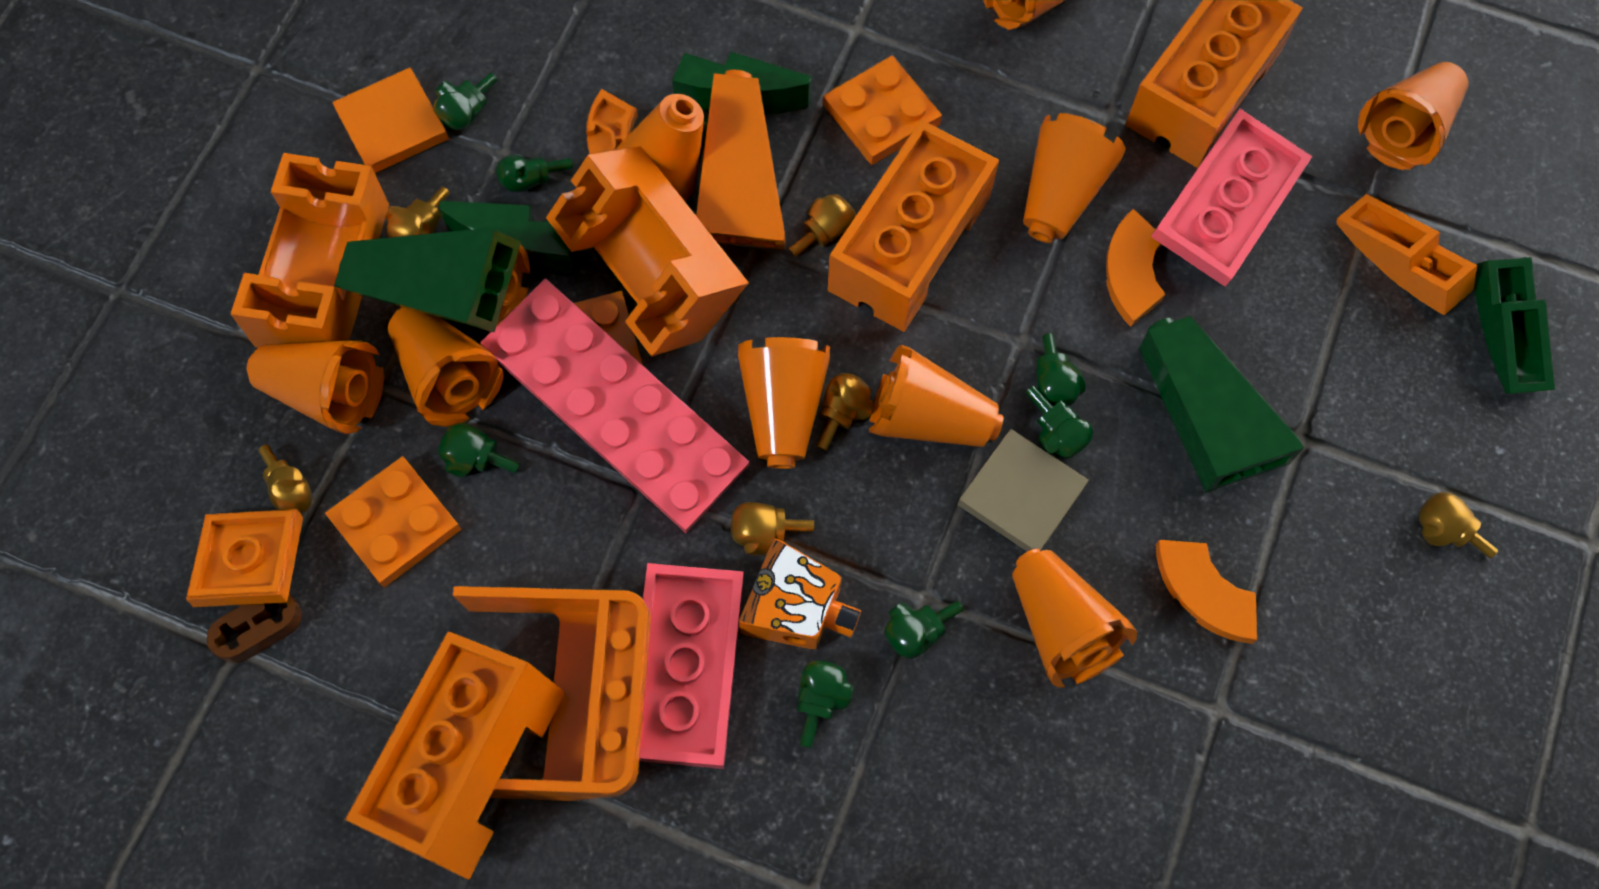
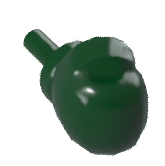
M489 73L476 86L468 80H465L458 87L448 81L442 82L435 89L438 97L434 102L433 111L449 128L453 130L467 128L486 105L487 99L483 93L497 82V77L493 73Z
M508 155L498 161L495 172L498 181L509 192H524L539 184L547 183L548 173L573 169V163L571 158L545 162L541 157L524 159L519 155Z
M1051 333L1044 334L1042 338L1045 355L1038 358L1036 362L1038 390L1052 406L1061 400L1066 405L1074 404L1078 396L1085 392L1086 383L1081 371L1069 362L1066 354L1057 353L1054 335Z
M1035 385L1026 391V394L1044 413L1037 423L1043 428L1039 434V440L1046 452L1050 454L1056 452L1062 457L1070 458L1090 443L1094 434L1091 424L1086 420L1080 419L1062 400L1052 406Z
M465 423L451 425L444 433L438 448L440 458L446 463L445 471L456 477H464L472 469L484 473L489 463L515 474L520 467L519 462L494 452L497 446L496 441L489 439V436Z
M956 601L934 613L928 605L914 611L907 604L901 602L889 611L891 619L885 627L884 635L897 654L901 657L914 659L922 655L939 638L944 636L945 627L943 623L963 612V606L959 601Z
M813 661L808 663L802 671L798 700L800 702L797 711L807 713V718L799 744L801 746L812 747L819 717L831 720L833 710H842L848 707L852 699L854 687L847 683L845 670L834 663Z

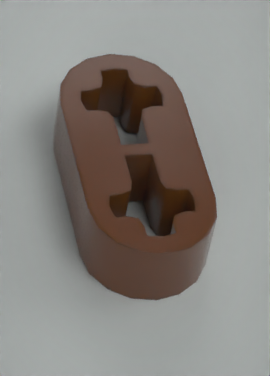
M290 594L287 602L278 603L282 608H285L282 611L284 619L279 623H275L270 618L272 616L270 608L277 603L241 605L220 617L211 625L206 640L208 648L214 655L228 663L246 661L297 629L302 619L300 604ZM233 629L241 634L237 638L239 646L235 649L224 645L229 641L227 633Z

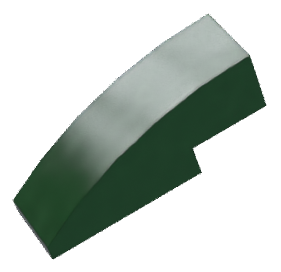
M734 52L730 53L725 65L684 53L672 79L673 93L691 97L701 106L703 112H709L714 74L725 75V72L728 70L745 71L750 73L752 78H758L764 115L809 108L811 103L812 76Z
M440 201L439 209L448 231L481 228L496 230L521 241V245L528 254L530 270L548 274L575 275L577 251L571 252L549 222H535L530 205Z
M1532 257L1487 260L1476 264L1474 292L1480 322L1492 362L1505 393L1515 394L1555 390L1546 299L1536 300Z

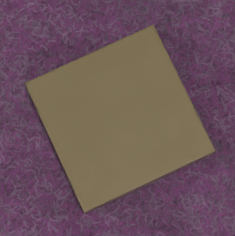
M1010 429L961 496L958 506L1025 551L1036 548L1042 550L1086 487L1089 479Z

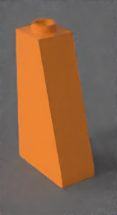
M728 70L725 72V75L714 74L696 216L717 243L785 250L786 237L758 78H752L750 73L741 70Z

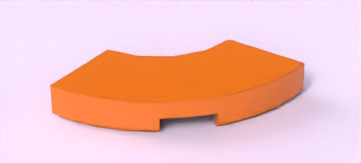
M603 89L596 96L587 119L586 134L589 154L616 150L632 132V128L638 118L637 108Z
M1134 209L1125 216L1117 227L1106 255L1107 289L1115 308L1130 327L1162 302L1166 295L1155 279L1152 266L1154 255L1162 244L1151 237L1155 229Z
M1159 540L1156 543L1158 567L1173 599L1176 598L1197 619L1196 622L1205 629L1230 640L1253 644L1257 640L1256 593L1239 589L1221 577L1210 560L1207 543Z

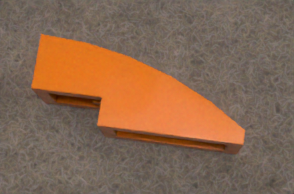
M1365 194L1337 218L1339 228L1368 259L1396 284L1442 315L1447 314L1474 290L1477 265L1440 246V232L1368 194Z

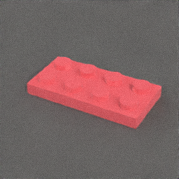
M1239 109L1151 237L1225 287L1232 280L1312 156L1242 109Z
M647 563L643 600L651 614L639 761L724 769L744 572Z

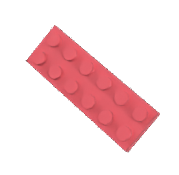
M546 278L496 327L495 332H490L480 342L481 346L490 351L502 367L685 533L691 529L750 465V462Z

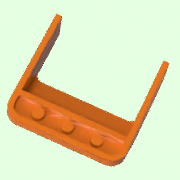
M454 586L453 597L469 612L553 614L558 617L560 622L554 684L565 691V694L549 723L542 780L499 779L490 798L575 801L613 797L627 792L637 779L651 626V614L644 600L634 592L623 590Z

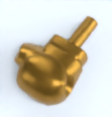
M441 187L427 203L415 199L407 208L390 206L385 216V219L388 221L387 233L389 238L433 233L438 221L441 219V214L437 208L440 205V201H444L449 196L450 192L448 189Z
M838 194L816 198L807 210L810 218L803 222L808 233L788 248V250L796 257L815 240L822 247L826 246L829 242L839 237L841 233H845L856 217L853 207Z
M841 373L833 377L827 385L820 416L828 422L816 447L827 451L838 426L849 429L852 421L864 420L872 414L871 390L866 382L858 376L850 373Z
M269 445L261 446L258 451L268 466L263 472V478L267 483L271 503L278 510L298 509L301 514L307 512L312 504V493L307 480L297 468L290 467L286 460L278 461Z
M1440 492L1434 494L1422 506L1419 513V522L1423 527L1421 533L1429 544L1444 546L1453 543L1456 547H1461L1469 541L1488 558L1494 557L1498 552L1497 548L1477 533L1481 522L1474 517V513L1465 502L1453 493Z
M742 503L737 506L731 517V536L733 541L744 546L746 554L753 556L766 554L773 538L783 541L785 531H814V520L785 519L784 508H775L772 505L763 503Z

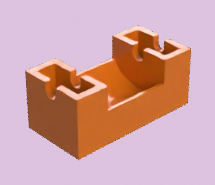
M1202 0L1141 82L1125 126L1152 142H1155L1158 136L1165 137L1171 144L1169 152L1198 168L1258 79L1262 80L1282 52L1303 7L1290 0Z
M920 120L829 256L827 291L859 307L861 302L868 304L874 310L873 316L905 332L927 297L929 283L964 229L970 231L988 203L999 159Z
M641 146L587 155L571 179V182L577 188L573 191L562 193L546 219L571 252L594 247L638 305L625 322L652 357L702 341L749 282Z
M283 153L271 188V194L280 207L259 274H243L231 316L255 348L265 344L348 341L351 337L362 296L334 287L339 264L347 242L380 238L389 203L372 166L336 161L334 169L323 166L319 158Z
M448 631L345 820L470 880L494 831L477 822L524 730L543 737L565 691L528 662Z

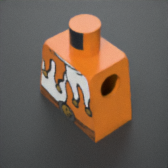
M773 538L739 619L740 634L807 649H817L825 628L851 638L862 610L836 601L842 577L783 541Z

